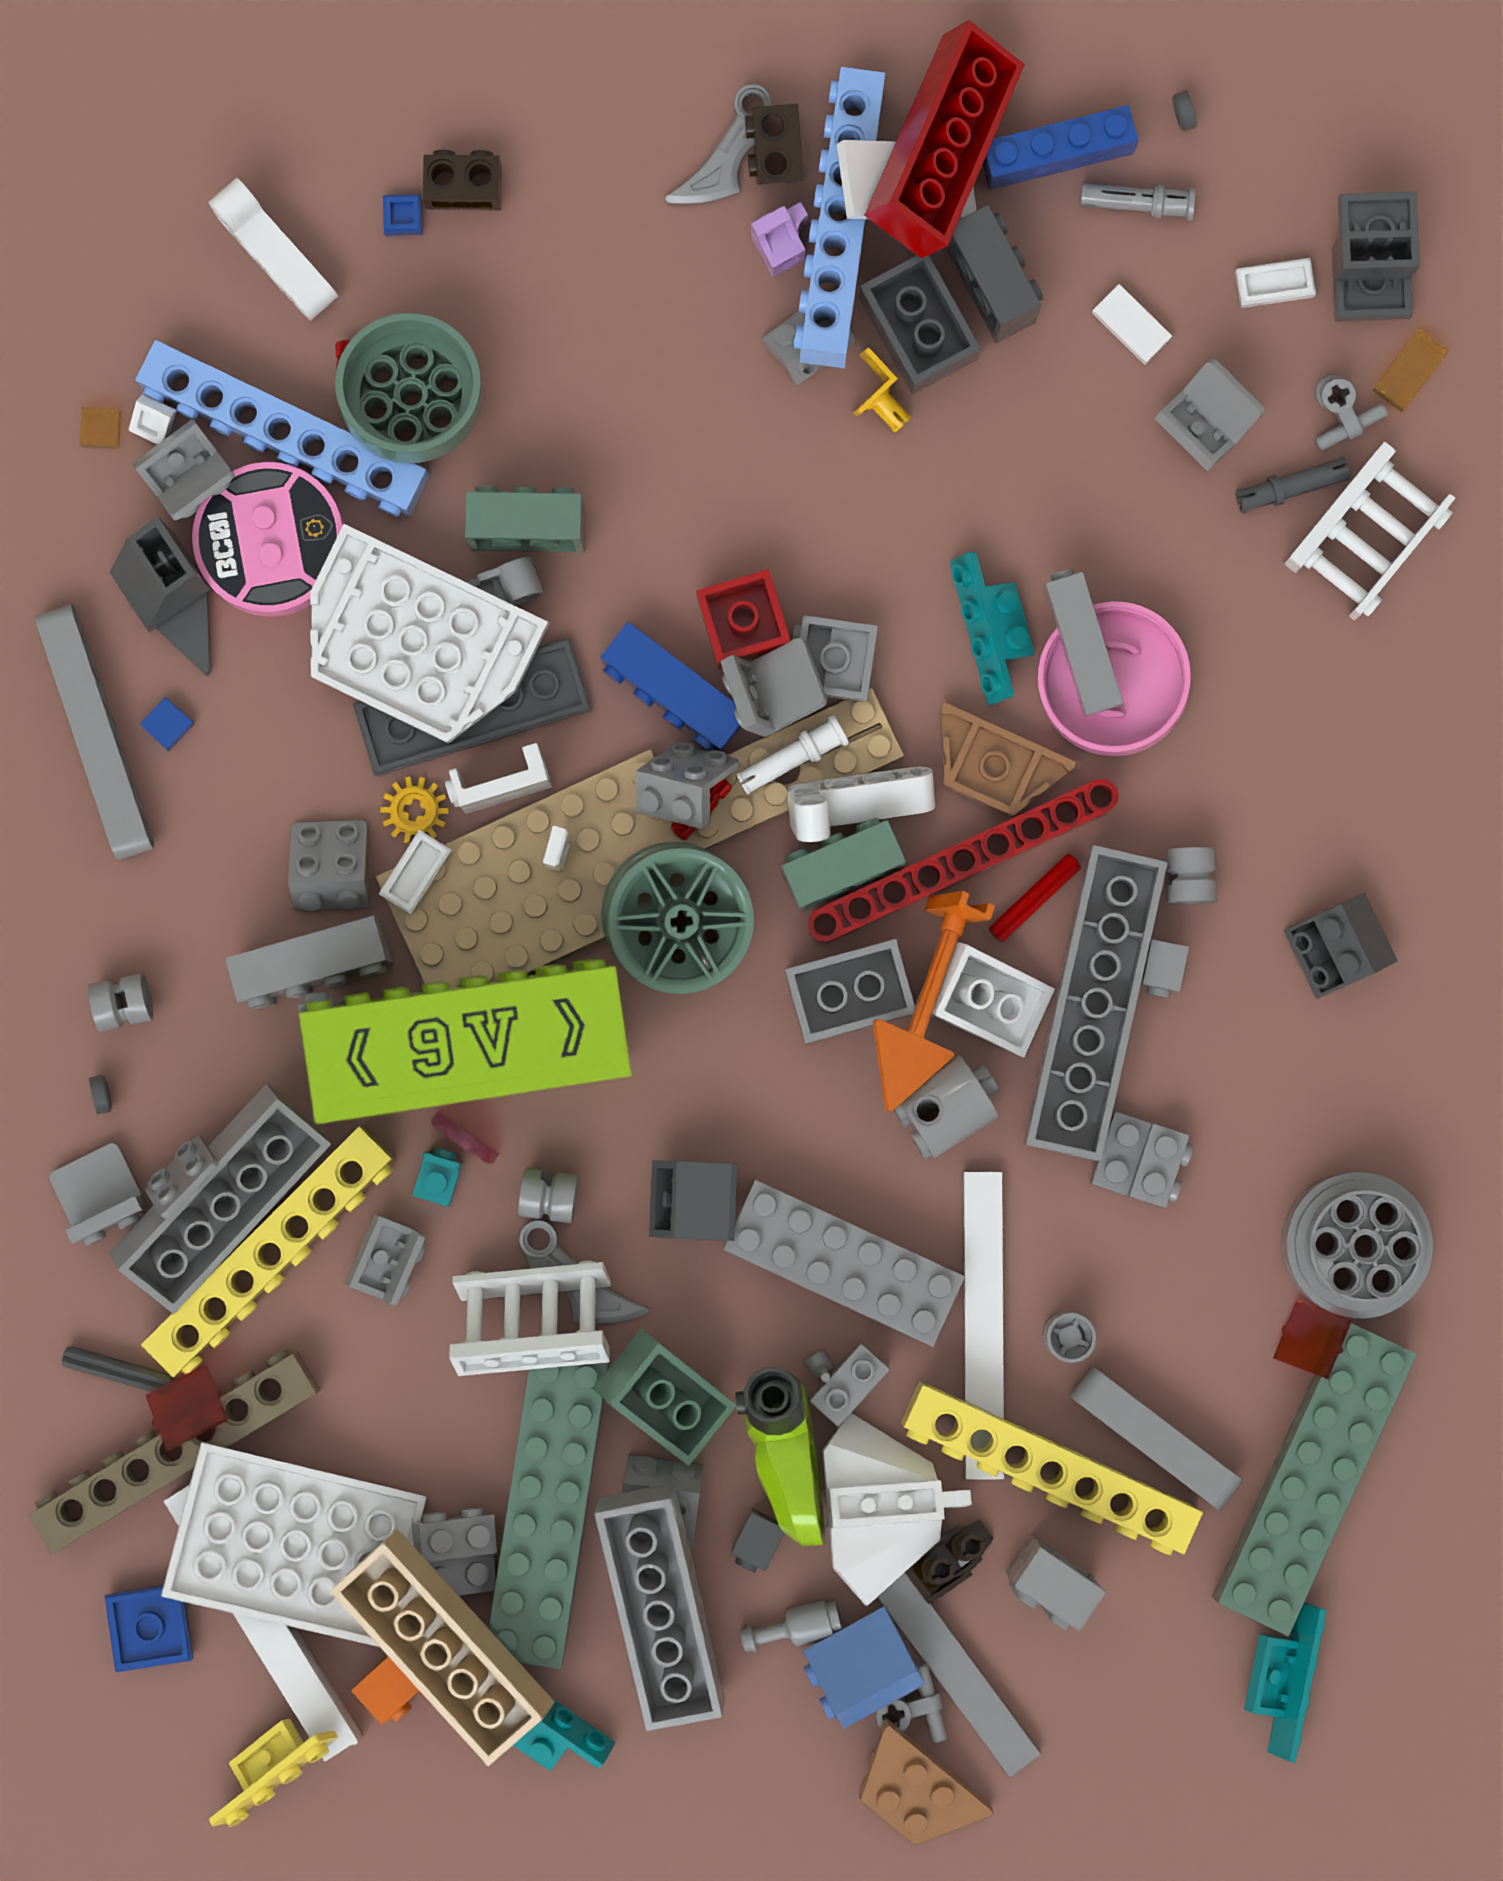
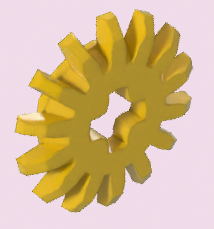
M411 777L405 778L407 787L401 789L397 782L392 784L397 794L393 797L385 793L383 798L390 801L391 805L390 807H380V813H390L391 816L390 819L383 821L384 827L392 824L396 826L390 835L395 838L401 832L406 833L403 843L409 844L411 836L416 835L419 830L428 832L432 838L437 837L432 827L436 824L444 828L446 823L439 820L438 815L449 813V808H439L438 803L446 799L445 794L438 797L433 795L438 785L433 783L429 789L424 788L425 778L420 777L418 786L412 785ZM414 800H419L420 807L425 809V815L417 816L416 821H410V815L404 812V808L406 805H412Z

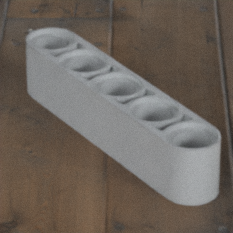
M1093 1366L1070 1395L1073 1400L1219 1511L1243 1481Z

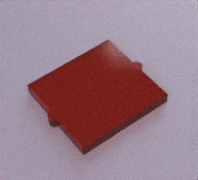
M1296 1300L1287 1325L1282 1327L1283 1335L1273 1358L1328 1380L1338 1354L1343 1352L1342 1344L1352 1320Z
M206 1365L146 1395L154 1417L152 1425L158 1428L167 1451L228 1421L219 1398L221 1391L215 1387Z

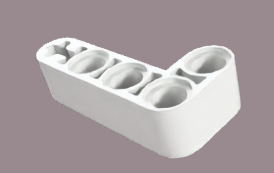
M237 177L208 202L220 222L309 321H312L339 297L324 277L264 212L253 194Z
M921 766L804 782L787 788L790 827L796 838L803 842H817L831 836L830 826L865 822L876 817L877 819L925 813L935 808L933 771L931 768Z

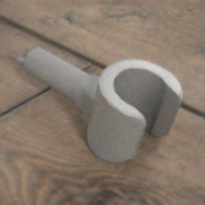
M823 1349L804 1360L814 1379L820 1377L823 1382L830 1380L828 1371L834 1368Z

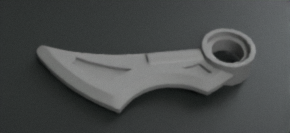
M749 84L737 92L734 99L736 118L702 167L685 183L665 197L667 203H706L724 199L740 192L737 178L738 168L744 155L754 147L753 138L746 139L745 116L751 114L743 110L742 103L746 97L755 95L762 99L764 106H771V97L764 87L757 84ZM770 114L766 115L762 120V130L766 135Z
M545 1219L531 1220L520 1232V1246L527 1255L531 1269L577 1264L557 1245L558 1232L551 1222ZM534 1228H543L549 1234V1244L543 1249H535L528 1241L529 1232ZM607 1287L596 1288L595 1324L626 1321L641 1317L649 1312L648 1307L629 1300ZM580 1290L565 1291L572 1304L573 1321L580 1322Z

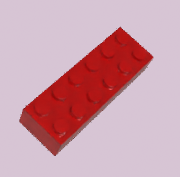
M970 20L943 34L864 216L921 259L948 246L1025 65Z

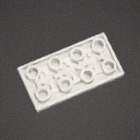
M843 140L837 143L847 219H868L864 214L896 142ZM974 188L970 192L959 219L977 211Z

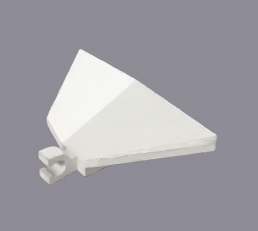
M851 1413L836 1429L822 1450L833 1569L862 1603L868 1606L940 1541L942 1520L945 1519L944 1508L971 1506L972 1502L970 1490L942 1492L941 1480L937 1479L932 1462Z

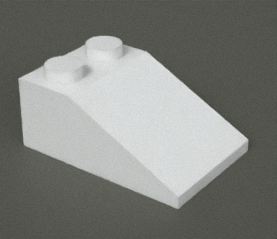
M957 942L931 1016L1024 1058L1055 988L967 944Z

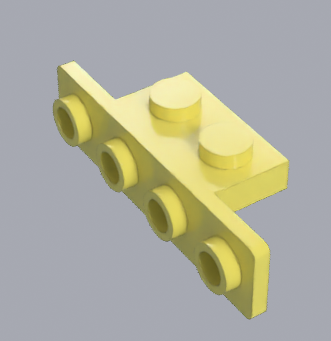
M291 1719L281 1720L229 1762L244 1791L209 1818L212 1827L226 1823L228 1827H232L245 1820L249 1816L247 1810L253 1805H261L275 1796L274 1789L281 1783L283 1785L299 1777L302 1774L301 1767L307 1762L313 1763L324 1757L330 1751L327 1746L338 1738L335 1731L315 1734L306 1742H303Z

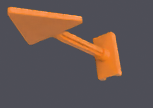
M965 891L933 895L928 898L924 910L943 919L940 928L942 934L908 1030L905 1031L881 1019L873 1021L884 1108L886 1111L895 1110L954 1057L952 1051L926 1040L924 1034L958 937H962L966 923L991 920L995 905L990 903L969 906L967 904L969 893Z

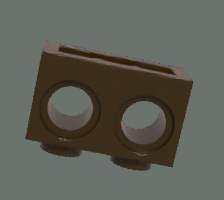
M798 104L751 107V115L745 116L746 139L753 138L754 154H748L749 177H756L757 184L804 181ZM768 114H775L782 121V130L774 137L766 135L762 130V120ZM773 152L781 154L785 160V168L778 175L768 173L764 165L766 157Z
M436 150L433 152V155H424L423 201L426 209L501 210L502 165L499 155H493L492 152L486 150H475L470 155H456L451 150ZM442 172L451 173L453 179L449 184L441 186L434 182L438 174ZM481 172L488 173L491 176L490 181L483 186H477L471 182L473 177Z

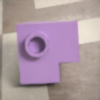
M801 202L787 210L783 206L751 223V239L772 277L806 259V249L799 238V234L808 224V214Z

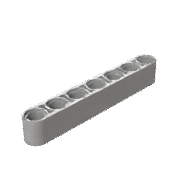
M69 604L36 615L37 628L115 858L119 861L154 849L153 837L74 605Z

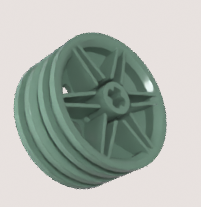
M663 842L639 850L627 858L615 871L603 896L601 920L608 946L630 975L654 990L671 994H689L711 988L727 978L737 968L744 958L752 939L754 912L745 884L727 863L710 851L693 844ZM674 873H681L684 876L683 884L678 887L672 886L670 883V877ZM707 891H714L717 894L718 899L716 903L712 905L704 903L703 898ZM641 893H649L651 896L649 905L645 907L638 905V896ZM682 910V913L688 917V921H683L681 928L677 929V926L673 922L670 923L671 918H676L678 911ZM707 929H715L717 931L718 939L716 942L707 943L704 940L703 934ZM644 930L649 931L652 935L651 942L647 945H642L638 942V935ZM677 948L685 952V959L681 963H674L671 959V955Z

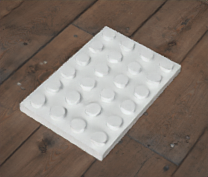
M200 1443L161 1596L379 1647L330 1591L397 1528L414 1546L412 1522L421 1521L427 1496Z

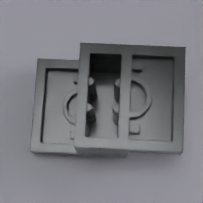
M1417 192L1340 194L1338 197L1339 237L1332 246L1335 321L1410 319L1413 316L1411 278L1420 267Z

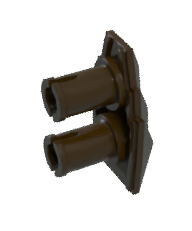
M980 1520L961 1528L956 1525L945 1533L941 1532L940 1541L904 1573L926 1603L930 1604L973 1575L971 1570L983 1560L981 1556L994 1538Z

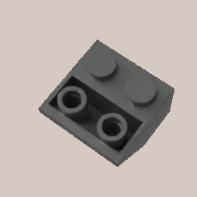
M159 517L127 538L110 570V574L149 632L211 590L175 533Z
M1365 892L1284 930L1317 999L1370 976L1398 961Z
M652 1160L649 1237L734 1241L737 1163Z

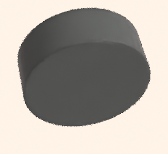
M1187 90L1173 94L1172 102L1180 129L1186 131L1197 127L1193 105Z
M103 1075L89 1077L91 1094L97 1115L111 1112L112 1102L106 1077Z

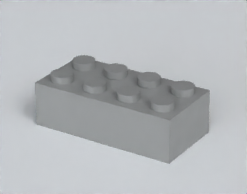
M374 915L225 958L237 1003L248 1005L249 1009L255 1008V1010L277 1005L276 998L286 995V998H292V1000L303 998L305 994L314 993L313 987L323 985V987L333 989L350 984L349 977L360 974L365 979L387 973L386 966L394 964L383 922Z

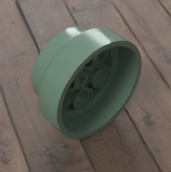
M399 313L373 321L350 340L340 357L336 370V396L347 428L363 447L373 454L390 461L421 463L437 459L449 453L467 438L474 428L481 411L483 386L479 365L471 346L452 326L429 315ZM416 358H423L428 361L422 369L415 370L409 367L410 362ZM382 371L392 374L391 379L385 383H378L373 380L375 375ZM446 380L457 383L456 388L450 392L440 391L438 386ZM409 394H418L422 397L421 401L416 405L410 406L403 403L404 398ZM375 407H382L387 410L385 415L379 419H372L367 416L369 411ZM439 416H447L451 419L450 424L444 428H437L432 425V422ZM410 429L415 431L416 435L410 441L404 442L397 439L398 434L402 430Z

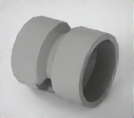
M1187 847L1167 849L1166 862L1168 864L1166 871L1173 876V879L1167 882V903L1206 904L1217 902L1216 880L1210 877V873L1216 870L1215 848Z
M143 973L121 977L118 984H115L112 980L89 984L88 997L91 1013L99 1032L121 1028L124 1021L135 1025L154 1020L152 997L148 982ZM122 995H125L128 1007H123Z
M525 1168L521 1185L518 1216L540 1219L544 1214H548L551 1221L572 1223L579 1175L557 1172L553 1177H550L547 1170Z
M1069 1310L1059 1311L1050 1316L1044 1324L1042 1332L1043 1343L1048 1352L1059 1360L1068 1363L1081 1362L1089 1357L1095 1348L1097 1340L1092 1323L1083 1315Z

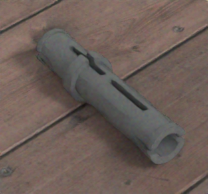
M1340 457L1337 460L1280 478L1273 475L1267 477L1264 483L1236 490L1237 504L1242 503L1239 509L1243 514L1272 503L1274 506H1279L1283 504L1285 499L1342 481H1349L1351 479L1349 466L1344 467L1347 461L1344 457Z

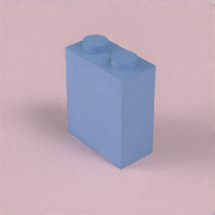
M885 1607L803 1650L809 1662L803 1668L813 1687L815 1688L820 1685L825 1695L819 1701L829 1720L836 1717L844 1729L926 1684Z

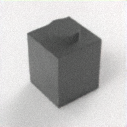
M753 1508L751 1509L731 1549V1554L737 1557L735 1560L736 1564L754 1573L757 1568L766 1571L784 1535L777 1520Z

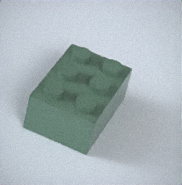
M478 486L475 488V492H466L465 538L472 551L584 553L585 506L582 495L575 494V490L568 487L552 488V493H536V488L515 487L514 492H498L497 487Z
M877 817L856 826V834L844 838L842 833H838L822 840L821 849L809 853L807 848H803L786 856V864L781 865V872L799 913L904 868L906 861L888 820L879 823Z
M642 1328L593 1387V1390L608 1404L688 1466H690L736 1408V1404Z

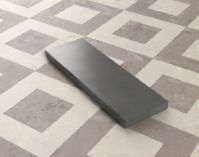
M570 638L538 647L516 693L449 744L361 701L353 704L375 777L592 711Z

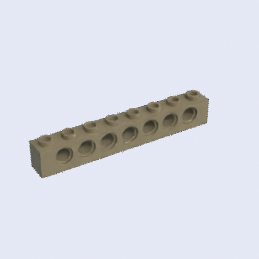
M283 1350L265 1361L268 1369L255 1376L253 1370L232 1381L235 1386L234 1390L224 1396L220 1390L214 1392L200 1401L203 1408L190 1416L187 1410L167 1421L170 1429L158 1436L152 1430L134 1441L137 1447L134 1451L124 1456L122 1451L119 1450L101 1461L104 1469L93 1476L87 1470L68 1481L71 1487L70 1490L60 1496L54 1490L37 1500L35 1504L38 1509L28 1516L51 1555L192 1470L196 1463L200 1443L228 1448L320 1392V1387L299 1352L297 1351L288 1356L287 1352ZM268 1378L277 1380L281 1385V1395L278 1399H270L264 1394L263 1385ZM236 1398L244 1400L248 1405L249 1411L245 1419H238L231 1413L230 1406ZM201 1419H209L215 1425L216 1431L212 1439H205L199 1434L198 1423ZM168 1439H175L180 1442L182 1455L179 1459H172L166 1454L165 1444ZM135 1459H142L148 1464L149 1475L146 1479H140L134 1475L132 1465ZM103 1479L111 1480L115 1484L116 1495L113 1499H107L101 1495L99 1486ZM70 1499L81 1503L83 1515L80 1519H74L67 1513L66 1507Z

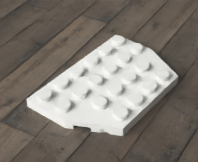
M343 524L310 591V605H312V630H310L312 645L311 677L449 744L516 693L549 623Z

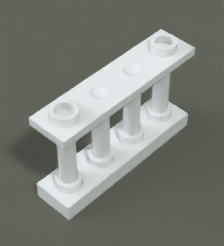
M1385 441L1284 563L1294 573H1297L1303 565L1308 569L1313 567L1354 600L1358 605L1349 615L1354 621L1362 613L1368 617L1382 601V598L1377 595L1429 530L1433 526L1439 530L1453 514V511L1448 507L1455 500L1454 496L1449 494L1438 505L1392 468L1394 464L1389 459L1396 450ZM1373 479H1376L1379 483L1382 480L1429 517L1416 534L1369 498L1371 493L1366 490V487ZM1350 507L1355 511L1360 509L1405 545L1392 563L1345 526L1347 522L1342 517ZM1326 536L1331 540L1334 538L1339 540L1381 574V577L1368 592L1321 555L1323 551L1318 546Z
M587 1260L575 1265L491 1273L472 1271L465 1275L452 1277V1283L461 1301L467 1300L466 1341L461 1344H450L449 1359L458 1376L610 1362V1347L602 1330H595L596 1288L611 1287V1280L603 1262ZM580 1290L579 1331L569 1334H557L558 1292ZM542 1293V1334L536 1337L519 1338L520 1295ZM505 1297L504 1337L500 1340L481 1341L483 1299Z

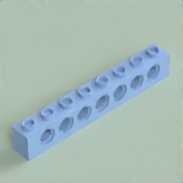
M841 67L839 81H831L829 103L835 104L834 115L826 116L824 137L831 139L829 150L822 149L819 172L826 174L824 185L817 184L814 207L821 209L819 220L812 219L809 235V242L816 243L814 255L807 254L804 277L811 278L809 291H801L799 313H805L806 315L804 326H796L794 348L801 349V363L845 368L865 219L836 221L830 217L835 212H841L846 215L843 187L835 182L836 179L841 178L837 143L843 140H877L885 82L884 72ZM850 108H856L862 114L851 116L845 111ZM830 247H837L843 253L839 256H830L825 250ZM825 282H831L836 284L838 289L833 292H827L821 289L820 285ZM825 317L834 324L829 327H820L815 323V320Z
M157 340L154 341L135 379L139 386L144 389L142 394L162 404L164 400H167L177 405L176 411L183 416L195 421L198 416L211 421L209 427L228 437L234 432L245 438L243 441L245 445L261 453L264 452L265 448L278 453L277 460L296 468L301 464L312 470L311 476L325 484L331 485L334 480L345 485L344 491L361 501H365L368 496L380 502L378 508L392 516L399 517L400 513L411 517L430 478L426 469L414 463H399L381 458L363 447L351 433ZM177 377H189V384L184 390H172V383ZM213 392L222 393L223 400L217 407L210 408L205 405L209 394ZM247 408L257 410L254 421L248 424L239 422V416L243 410ZM287 424L291 426V431L287 438L283 440L273 438V431L278 425ZM320 440L325 443L321 454L317 456L306 454V448L310 442ZM348 456L358 458V466L354 471L346 473L340 470V463L344 458ZM387 472L392 475V482L388 487L379 489L373 486V481L378 474Z

